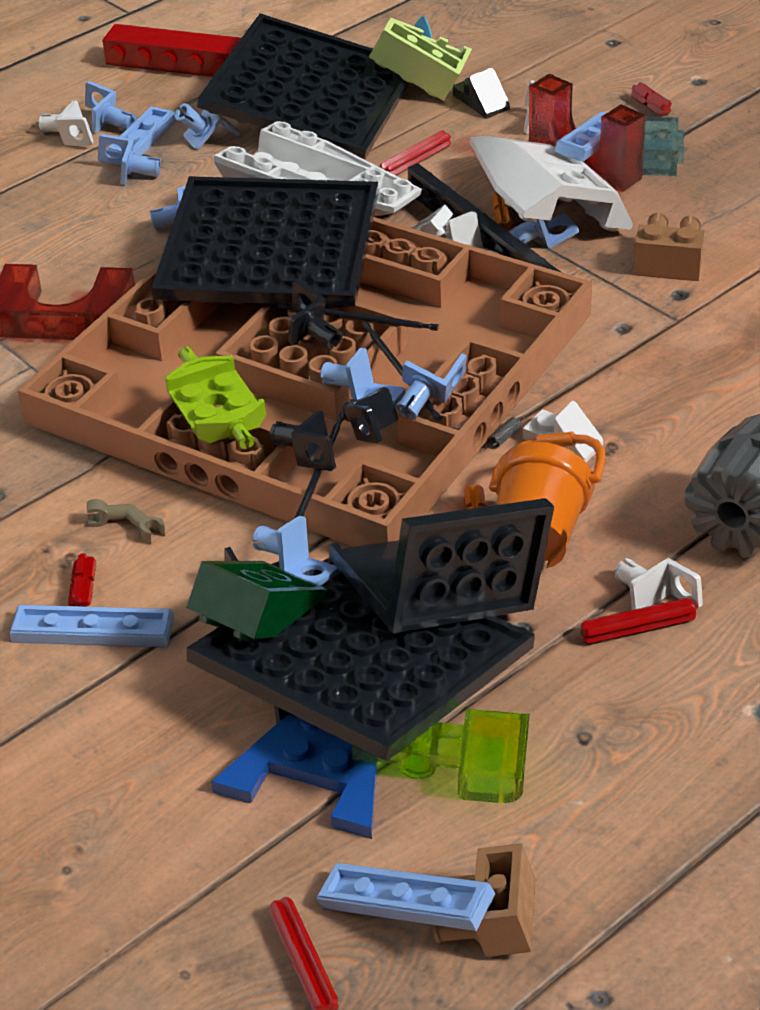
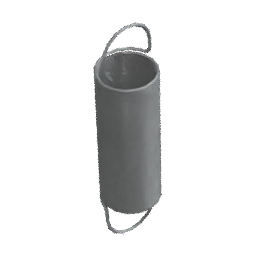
M511 417L488 437V444L494 448L500 447L520 429L521 422L518 418Z

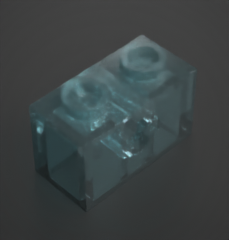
M642 116L640 175L677 176V164H683L684 129H678V117Z

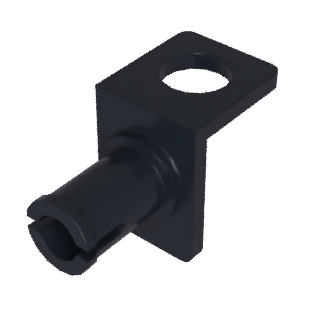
M300 280L293 282L291 305L299 312L290 318L288 343L294 345L310 335L328 350H332L333 346L336 347L340 343L343 332L324 320L326 298ZM301 293L305 294L312 304L306 307L302 302Z
M382 387L358 400L350 399V402L346 401L341 410L346 415L344 420L351 422L355 437L359 441L381 442L382 437L379 430L398 421L395 405L390 391L386 387Z
M317 410L300 425L287 424L276 421V424L272 425L270 429L271 443L273 445L294 447L297 466L333 471L336 468L332 442L327 433L323 411ZM322 449L324 453V459L319 460L314 458V456Z

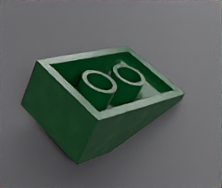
M201 561L186 608L201 614L199 620L216 627H223L225 625L234 629L233 635L247 642L256 643L258 638L277 636L324 599L328 589L265 561Z

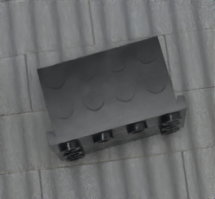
M547 498L402 518L399 540L342 548L338 543L330 544L329 558L392 634L534 610L555 506Z

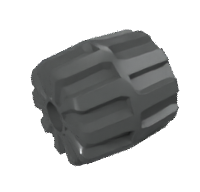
M760 414L746 417L741 423L732 427L708 450L692 475L691 482L685 489V506L689 510L694 511L690 516V523L696 532L709 533L712 536V547L721 552L729 547L738 549L741 558H752L760 550Z

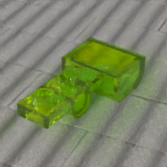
M466 709L464 725L437 722L387 761V763H397L398 769L402 774L414 779H425L432 776L436 771V767L458 768V796L461 799L493 803L514 802L523 794L530 714ZM354 745L352 746L353 760L386 762Z

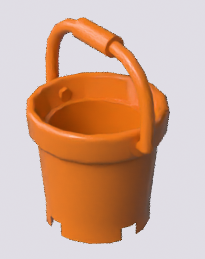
M573 431L537 435L535 439L526 440L513 446L499 459L489 485L490 491L496 492L498 495L496 505L547 498L555 506L544 561H548L546 568L553 567L563 560L578 516L586 510L595 489V483L601 481L605 466V449L599 440L588 435L575 434ZM576 444H586L592 447L596 452L593 472L583 458L564 447H571Z

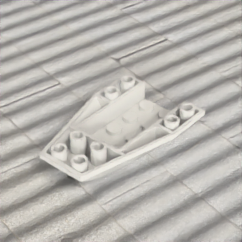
M281 121L274 122L260 131L258 151L254 155L246 153L245 149L241 147L231 146L214 155L213 160L223 177L378 182L379 193L374 216L395 213L421 195L422 191L421 188L413 185L410 181L401 179L329 141L318 138L313 132L293 129L290 124Z
M493 136L471 137L469 144L494 190L505 200V204L513 207L519 213L518 216L528 222H537V219L551 221L558 199L566 202H571L575 199L585 209L586 214L600 222L599 226L603 229L616 232L618 229L631 230L633 223L618 192L584 162L554 152L556 146Z

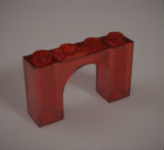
M548 74L529 85V142L556 146L558 140L576 129L572 117L573 83ZM622 104L601 116L600 148L583 162L615 190L624 192L642 179L646 114Z
M5 264L0 274V337L74 340L135 286L133 269L100 267L94 285L87 295L74 302L52 305L38 302L42 289L37 265Z

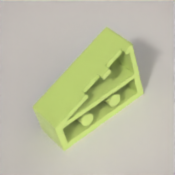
M390 18L369 58L375 60L379 66L397 73L406 82L414 83L421 87L430 96L438 97L444 101L472 49L464 46L460 50L447 45L448 39L439 37L436 41L423 36L424 30Z

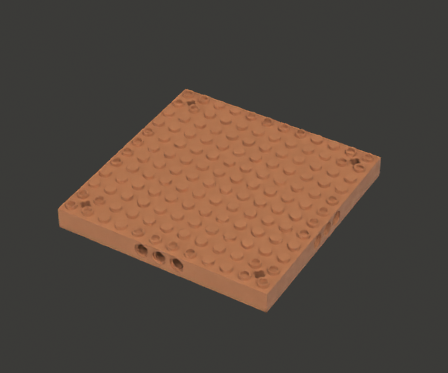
M374 217L356 306L341 308L325 306V308L418 321L424 324H439L438 331H432L426 328L418 329L367 321L371 325L372 330L379 335L402 366L407 360L445 379L461 353L467 355L466 371L445 404L429 396L428 400L442 416L439 422L433 418L432 413L425 406L422 407L417 418L414 420L407 418L410 413L409 410L405 416L397 411L398 421L379 430L382 441L372 443L357 440L351 422L344 420L340 425V431L333 445L336 468L333 471H322L303 516L306 518L307 530L352 547L399 540L402 518L423 516L431 510L487 442L488 437L496 431L591 315L592 282ZM158 264L17 390L25 424L280 520L290 522L295 519L315 469L297 466L294 447L273 445L270 440V429L273 424H276V421L300 425L318 410L324 413L328 436L330 435L343 404L346 401L350 402L352 396L349 387L324 385L322 383L323 379H328L321 378L320 376L324 363L332 362L333 364L346 365L360 348H366L374 383L404 387L405 393L409 386L403 382L401 375L370 337V333L364 329L362 324L365 321L324 315L326 322L343 332L342 339L336 347L333 346L332 350H328L310 335L291 345L288 343L289 321L299 311L279 309L278 304L153 300L151 287L159 266ZM186 346H190L197 357L232 355L235 362V370L257 401L262 398L264 399L266 417L260 427L249 430V433L255 440L250 448L246 444L247 449H242L235 438L230 439L228 437L213 443L197 438L166 388L165 376L183 364V361L178 356V352L182 347L186 350ZM321 449L314 458L320 459L323 450Z

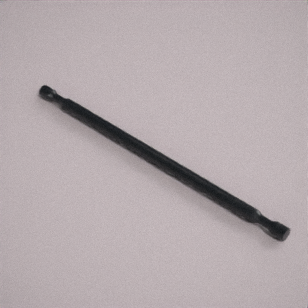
M278 304L279 309H293L297 311L290 304ZM326 308L324 314L327 316L418 329L426 328L432 331H438L439 324H424L418 321Z
M367 321L363 322L362 326L370 333V337L402 377L403 366L379 335L372 330L371 325ZM427 400L424 404L425 408L432 413L433 418L437 422L441 421L442 416L434 409L432 403Z
M343 412L338 414L337 422L329 435L332 447L340 431V425L346 416ZM322 452V454H321L319 460H323V459H324V453H323V452ZM315 469L295 518L304 516L323 470Z

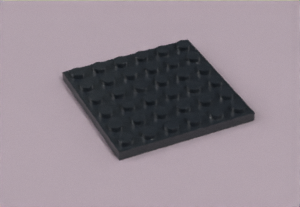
M259 13L199 95L197 108L263 129L277 121L286 122L293 129L313 132L318 138L329 141L365 160L410 83L403 80L397 73L379 66L375 60L369 58L373 48Z
M189 176L151 287L153 300H166L170 302L178 300L199 301L202 303L232 302L235 304L265 303L268 305L291 304L293 282L300 280L326 298L325 306L339 308L346 306L355 307L379 193L378 182ZM301 293L304 305L309 306L312 304L310 299Z
M329 557L322 561L325 563L335 565ZM309 570L303 574L315 576L321 574L322 571ZM339 570L337 575L321 585L328 589L326 597L277 636L258 638L256 643L247 642L233 635L234 629L223 625V627L216 628L187 647V662L387 762L533 649L535 634L495 616L392 634Z

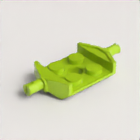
M186 346V350L182 347L178 352V356L183 361V364L165 376L166 388L197 438L208 443L228 437L230 439L235 438L242 449H247L246 444L250 448L255 440L249 433V430L260 427L266 417L264 399L262 398L257 401L235 370V362L232 355L197 357L190 346Z

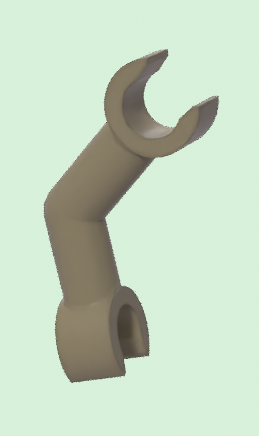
M100 499L87 501V513H92L88 514L89 526L100 527L108 520L128 519L140 529L141 539L145 543H152L150 531H157L162 536H165V525L161 518L148 517L132 504L107 505Z

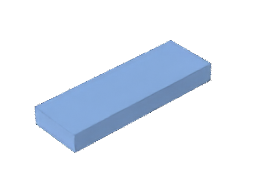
M150 106L119 137L134 139L133 151H135V155H142L177 121L175 118L176 112ZM111 144L106 149V152L111 156L122 154L121 148L116 144Z

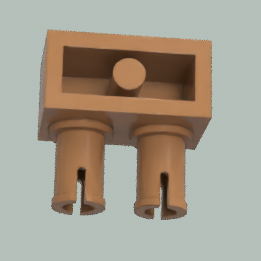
M653 213L648 218V225L639 224L635 240L633 275L699 281L705 230H700L701 222L697 217L693 216L692 223L689 224V216H685L681 219L680 228L668 227L669 221L666 215L660 213L659 221H656L657 213Z
M523 844L478 848L475 874L449 878L490 883L495 895L477 931L432 925L436 943L476 939L481 944L486 957L531 952L536 879Z

